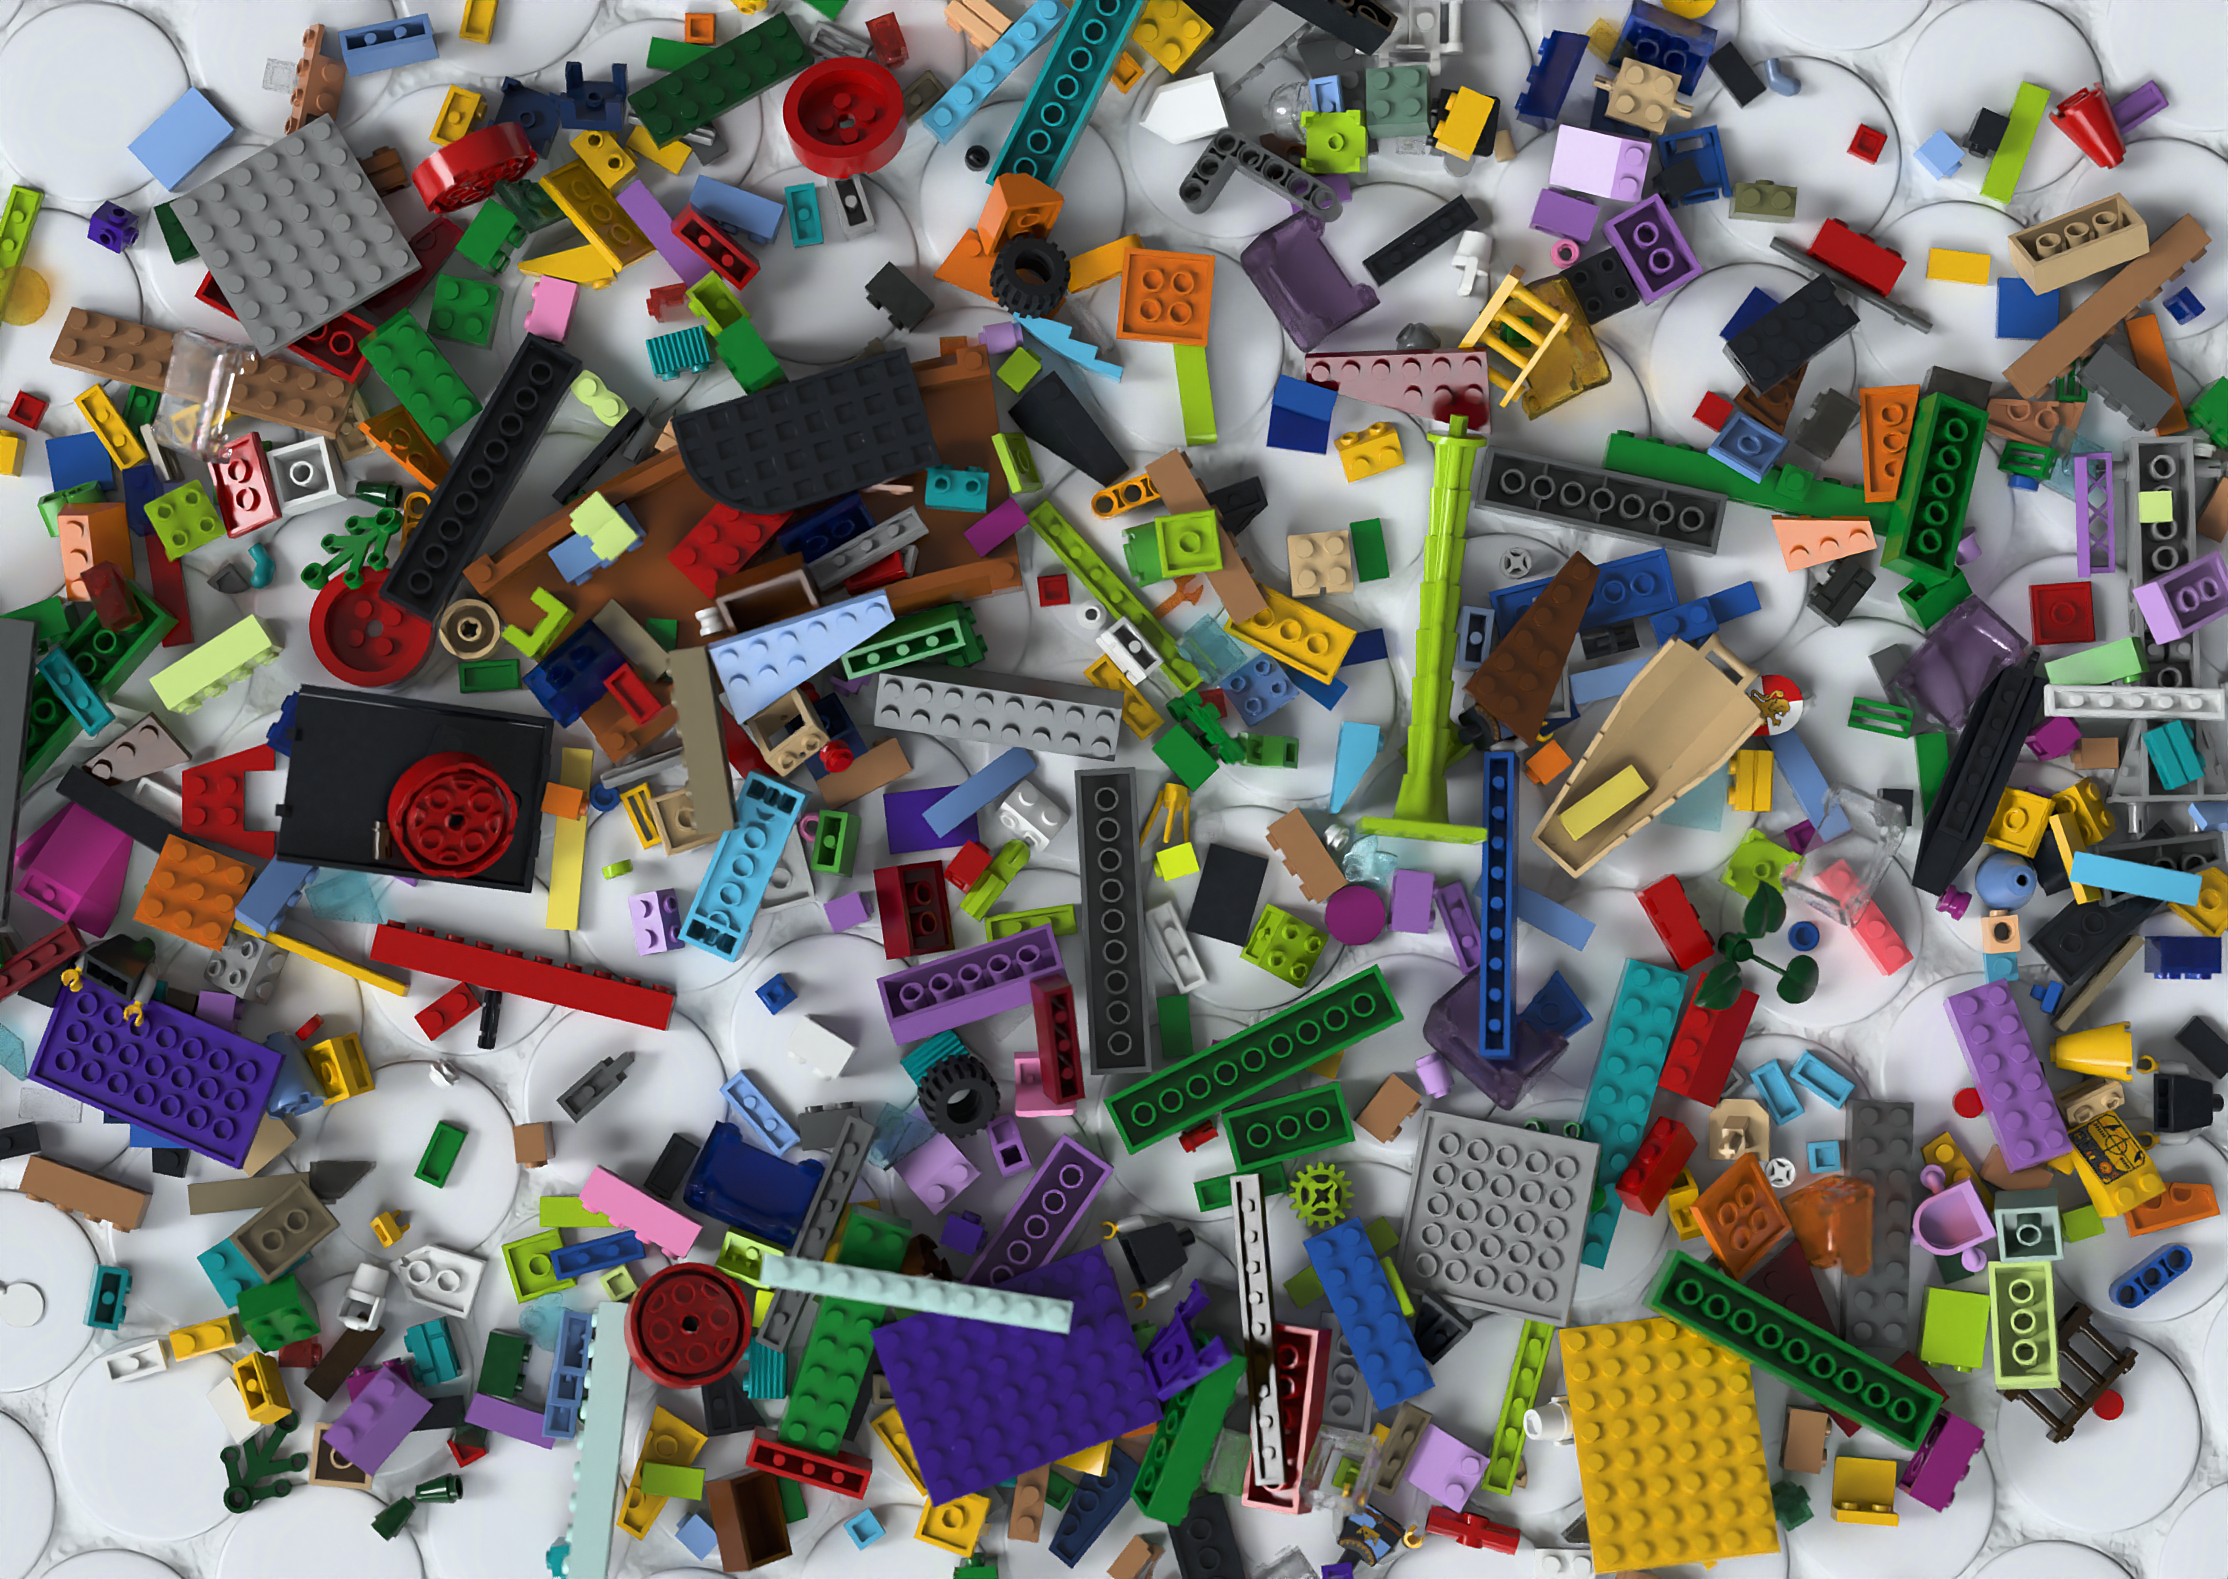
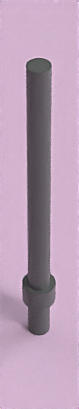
M1776 236L1771 241L1770 248L1819 275L1825 273L1831 282L1894 316V320L1904 326L1908 324L1926 335L1931 330L1933 324L1914 314L1913 309L1904 304L1899 306Z

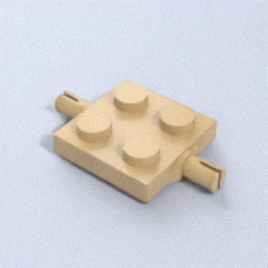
M1624 57L1619 73L1613 80L1596 74L1592 84L1593 87L1609 91V103L1604 115L1605 117L1637 126L1659 135L1663 134L1667 119L1672 113L1690 119L1694 108L1693 106L1677 102V90L1682 76Z

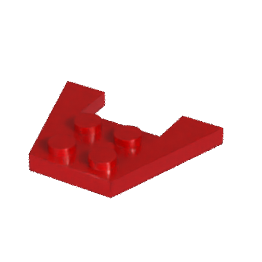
M275 740L182 771V832L268 860L273 859L276 855V831H245V771H276Z

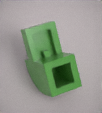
M1238 732L1237 738L1241 740L1247 750L1244 753L1246 760L1240 763L1241 766L1297 769L1299 739L1287 736H1263Z

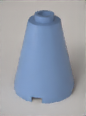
M2009 851L1997 852L1986 858L1979 865L1975 875L1977 893L1988 907L1995 910L2008 909V912L2022 908L2031 900L2036 889L2037 879L2032 865L2023 856Z
M284 1031L268 1035L267 1041L262 1045L287 1055L266 1107L268 1118L273 1120L286 1119L284 1113L294 1112L295 1116H299L324 1104L323 1100H328L327 1094L293 1036L285 1035Z

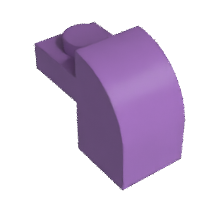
M1012 1112L994 1119L993 1122L989 1121L986 1123L988 1126L986 1132L992 1144L991 1148L1004 1179L1033 1168L1030 1155Z

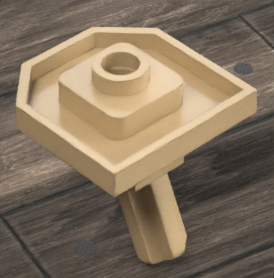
M1723 1099L1716 1106V1109L1714 1108L1709 1113V1160H1738L1744 1153H1754L1757 1161H1771V1114L1756 1099Z

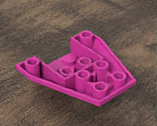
M70 801L16 848L11 890L65 923L74 921L78 929L103 939L119 911L134 839Z

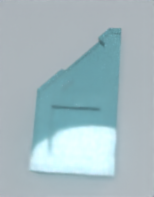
M0 1023V1065L24 1082L27 1079L24 1041Z

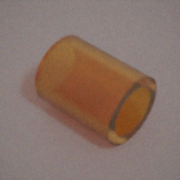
M967 336L940 337L941 356L957 354L956 349L968 347Z

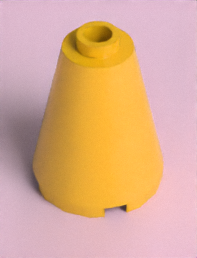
M2122 1021L2056 1037V1044H2049L2050 1062H2056V1068L2123 1082H2132V1074H2126V1071H2131L2132 1067L2131 1032H2125V1029H2130V1021Z

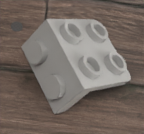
M232 925L221 953L213 951L204 972V979L242 999L267 1005L290 951L233 928L234 925Z

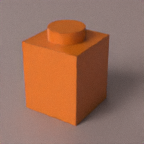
M1552 739L1523 762V765L1526 767L1523 772L1533 785L1539 783L1542 787L1573 762L1558 743Z
M548 782L540 811L580 821L581 815L586 816L590 799L586 798V791Z

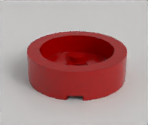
M837 57L817 63L798 76L790 86L784 99L783 121L793 153L805 167L825 177L849 179V175L867 172L868 175L879 170L896 156L907 135V113L902 91L897 80L883 66L868 59ZM854 119L855 123L852 127L845 129L840 127V122L843 123L844 121H852Z
M506 122L478 130L441 148L425 159L414 170L412 180L428 211L434 210L436 214H444L496 195L495 190L507 183L512 186L526 176L537 165L539 159L523 126L517 122Z
M363 566L360 573L364 576V583L361 587L354 590L350 589L343 581V576L347 571L340 573L320 591L310 614V640L319 661L338 679L366 689L391 688L415 676L428 661L436 641L437 623L433 629L379 599L378 591L391 571L389 568L375 571L371 566ZM374 620H379L383 624V632L378 637H371L368 633L367 626Z
M460 751L434 754L414 764L397 782L388 805L389 827L407 860L418 870L434 877L439 875L454 876L455 879L477 874L491 866L504 854L512 842L515 821L518 818L515 798L494 766L479 756ZM451 814L463 815V820L459 825L451 826L448 824Z
M696 1262L674 1264L648 1278L633 1294L624 1317L625 1343L634 1363L653 1381L674 1389H694L706 1386L729 1373L737 1365L745 1349H747L752 1329L751 1312L748 1302L736 1282L731 1277L728 1278L722 1272L716 1270L715 1267ZM692 1316L697 1320L698 1328L694 1333H689L682 1327L684 1317Z

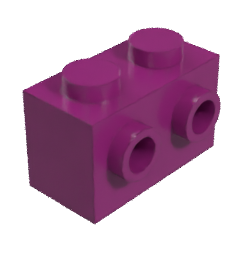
M2047 716L2028 732L2024 743L2039 761H2045L2069 754L2078 746L2075 741L2082 734L2077 730L2080 726L2073 717Z

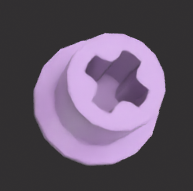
M1974 526L1963 528L1955 559L1959 566L1974 561L1982 554L1974 538V535L1977 533V529Z

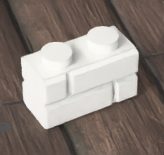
M1126 615L1095 640L1117 667L1127 674L1126 677L1134 686L1144 680L1165 661Z

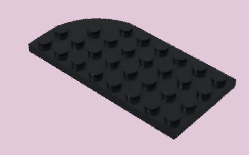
M906 347L669 418L683 464L694 482L708 496L723 506L750 515L774 516L942 465Z

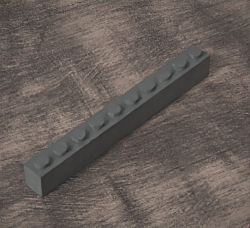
M0 618V928L8 924L41 622Z

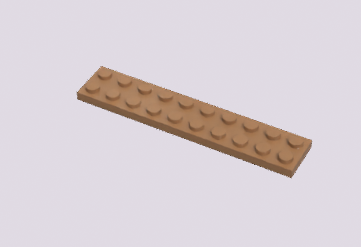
M71 307L50 356L52 364L335 439L338 438L358 388L356 381L352 384L338 376L270 358L263 360L261 356L76 307Z

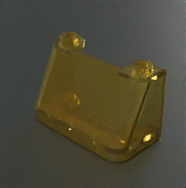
M1560 274L1545 277L1524 286L1562 314L1570 303L1576 306L1570 314L1575 319L1565 333L1558 331L1525 378L1530 389L1522 395V408L1530 421L1539 419L1611 382L1612 379L1610 366L1568 280ZM1508 296L1504 302L1508 306L1507 310L1514 315L1533 317L1532 327L1546 337L1556 325L1518 297L1512 298ZM1492 319L1488 327L1492 329V334L1500 337L1501 320L1497 322ZM1531 342V347H1512L1530 360L1539 349L1533 342Z

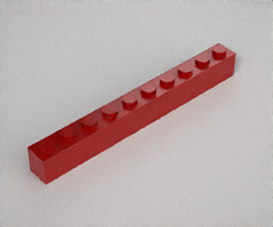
M388 919L387 924L377 925L369 957L371 960L658 1030H669L677 995L670 994V987L653 984L652 989L640 986L641 980L624 977L623 982L611 979L612 973L594 969L592 975L581 972L583 966L565 962L564 967L552 965L553 959L535 955L534 960L522 958L524 953L522 951L506 948L505 953L494 951L493 944L476 941L475 946L465 944L464 937L447 934L446 939L434 936L435 930L417 926L415 932L405 929L406 923Z

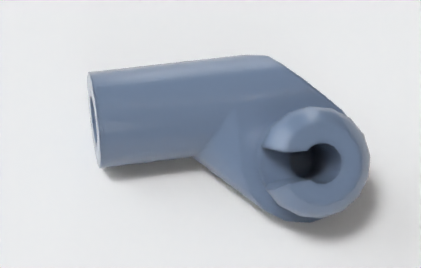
M1779 58L1764 61L1768 83L1772 90L1787 97L1797 95L1801 91V82L1798 79H1793L1782 73Z

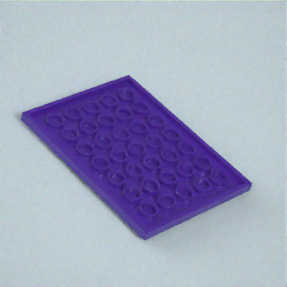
M1100 1244L986 1287V1289L1073 1302L1068 1333L930 1311H922L870 1331L872 1341L934 1508L1164 1419Z

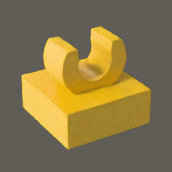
M396 1210L391 1214L386 1211L369 1223L385 1249L404 1237L402 1234L410 1228L409 1223L403 1227H398L395 1224V1218L402 1213L401 1210Z

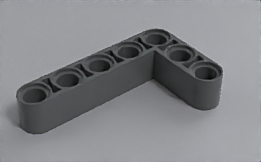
M1229 128L1220 130L1213 137L1179 188L1180 198L1187 209L1194 214H1202L1211 207L1235 170H1238L1324 222L1337 220L1343 212L1342 203L1331 187ZM1235 143L1231 150L1224 151V147L1227 144ZM1260 157L1256 164L1247 165L1251 158ZM1218 167L1215 174L1207 176V172L1211 168ZM1284 171L1279 179H1272L1276 172ZM1308 186L1304 193L1296 194L1299 187ZM1201 192L1198 199L1190 200L1194 193ZM1333 200L1330 207L1326 209L1320 208L1324 201Z

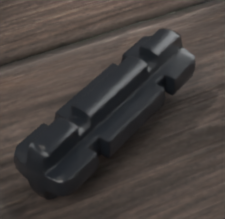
M486 990L484 1002L486 1006L482 1009L479 1030L482 1033L479 1035L477 1043L480 1049L492 1050L495 1047L496 1037H494V1033H497L500 1014L498 1004H501L502 992Z

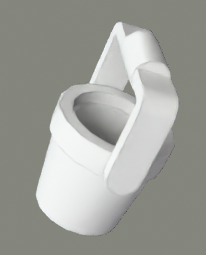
M1464 231L1456 254L1452 258L1451 267L1462 271L1457 295L1461 298H1466L1470 294L1475 275H1489L1493 237L1476 231Z
M360 1263L350 1286L344 1289L336 1312V1319L345 1322L346 1327L358 1331H363L364 1329L376 1330L386 1304L384 1295L390 1272ZM352 1300L373 1306L368 1323L366 1320L349 1315L347 1317Z
M1567 1394L1551 1396L1552 1402L1530 1409L1525 1413L1523 1424L1525 1432L1530 1439L1554 1440V1446L1575 1444L1574 1438H1570L1573 1433L1570 1407L1563 1402L1568 1401Z

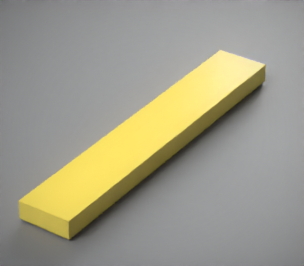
M563 747L559 785L586 791V798H589L594 750ZM589 808L586 816L581 815L580 821L556 815L546 928L578 931Z

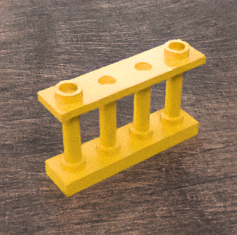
M1517 264L1507 275L1458 346V348L1474 347L1476 342H1479L1481 345L1485 343L1523 370L1514 383L1488 365L1489 380L1507 392L1499 404L1502 407H1505L1510 399L1514 402L1518 400L1526 388L1521 383L1558 331L1565 333L1575 319L1570 316L1576 307L1573 303H1570L1562 314L1523 286L1525 283L1520 281L1526 271ZM1508 296L1512 298L1518 297L1556 325L1547 337L1508 311V306L1504 304ZM1492 319L1497 322L1499 320L1503 321L1539 347L1531 360L1491 333L1492 329L1488 325Z

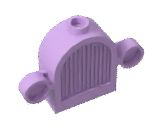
M1936 1163L1927 1164L1921 1171L1920 1179L1922 1184L1932 1189L1933 1192L1924 1197L1916 1209L1913 1227L1910 1228V1239L1914 1246L1921 1244L1926 1250L1937 1255L1947 1256L1962 1251L1961 1261L1965 1269L1971 1272H1978L1985 1267L1987 1255L1981 1247L1975 1245L1997 1236L1996 1225L1971 1175L1944 1187L1943 1183L1946 1173L1943 1167Z

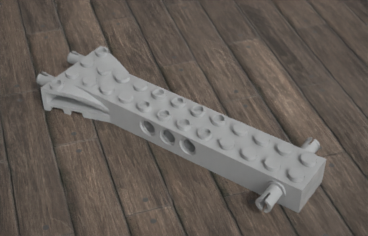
M2193 436L2132 437L2123 442V461H2112V479H2123L2125 489L2129 637L2140 636L2150 671L2141 674L2142 680L2130 683V686L2201 688L2199 629L2182 638L2157 645L2132 589L2197 559L2194 478H2219L2221 469L2209 468H2217V466H2221V462L2218 458L2194 460ZM2097 461L2095 470H2106V461ZM2099 471V473H2095L2096 479H2098L2105 471ZM2171 491L2173 521L2140 523L2138 493ZM2131 718V723L2119 753V768H2115L2104 801V804L2125 803V806H2129V833H2149L2147 806L2150 803L2186 802V805L2190 807L2195 802L2228 801V786L2223 776L2225 772L2215 754V745L2206 720H2182L2183 723H2188L2193 732L2194 739L2191 740L2195 752L2200 751L2205 759L2206 767L2203 768L2205 776L2177 788L2165 790L2141 734L2176 719ZM2189 814V832H2205L2200 829Z

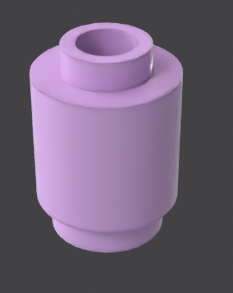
M1012 321L986 325L983 326V332L978 333L979 345L986 344L988 356L1013 352L1019 346H1024L1020 323L1012 324Z
M1438 1051L1415 1060L1418 1066L1416 1071L1426 1095L1433 1094L1436 1099L1452 1092L1450 1086L1455 1084L1444 1057L1440 1058Z

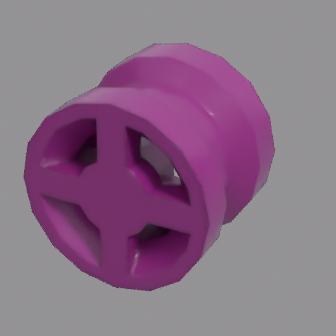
M1950 884L1939 897L1936 910L1939 912L1946 911L1951 914L1953 919L1959 921L1970 904L1972 894L1960 892L1956 889L1955 885Z

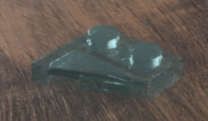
M886 1103L874 1124L879 1128L865 1161L886 1172L937 1135L938 1132L932 1125Z

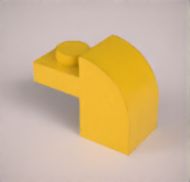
M1688 1166L1683 1167L1664 1197L1672 1226L1676 1228L1681 1242L1704 1235L1689 1208L1699 1198V1194Z

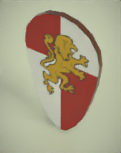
M1768 674L1756 677L1745 689V692L1765 714L1763 723L1751 735H1778L1791 730L1799 722L1803 713L1804 699L1800 688L1791 679L1782 675Z

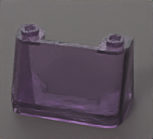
M1302 209L1261 233L1242 252L1240 261L1245 273L1294 344L1302 352L1309 353L1368 314L1381 302L1377 298L1374 289L1365 283L1352 286L1320 240V237L1325 232V222Z
M1973 594L1957 605L1945 617L1883 690L1894 700L1945 734H1949L1952 731L1956 734L1968 722L1965 718L1968 713L1967 709L2002 669L2006 668L2009 664L2015 667L2025 657L2026 654L2023 650L2029 642L1978 596Z
M1479 964L1431 1006L1423 1027V1035L1431 1047L1438 1051L1440 1055L1503 1110L1511 1111L1564 1055L1570 1043L1557 1030L1545 1029L1541 1034L1538 1033L1516 1013L1515 1060H1485L1480 1057Z

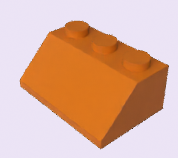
M1006 173L997 176L976 226L986 257L998 256L1001 248H1004L1010 239L1014 242L1015 238L1020 235L1024 239L1027 238L1028 234H1035V239H1040L1041 236L1048 239L1065 201L1063 195L1027 173Z
M126 502L65 503L57 515L68 602L100 601L107 596L124 576L136 581Z

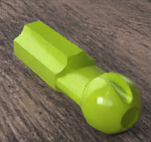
M1020 839L1007 841L1003 845L1001 852L966 895L959 907L980 922L1019 870L1028 863L1031 853L1029 846Z

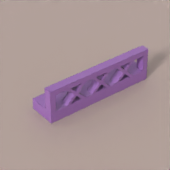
M2112 451L2074 453L2078 578L2091 577L2090 574L2115 573ZM2106 459V471L2098 479H2095L2087 471V460ZM2087 477L2093 482L2089 488ZM2105 477L2106 487L2100 483ZM2096 486L2107 494V501L2098 510L2088 502V494ZM2088 507L2094 512V514L2090 518L2088 513ZM2106 507L2107 518L2101 513ZM2097 516L2108 524V530L2100 539H2097L2089 531V524ZM2089 537L2095 542V544L2091 548L2089 545ZM2107 537L2108 547L2102 543ZM2100 546L2108 553L2109 565L2090 566V554Z

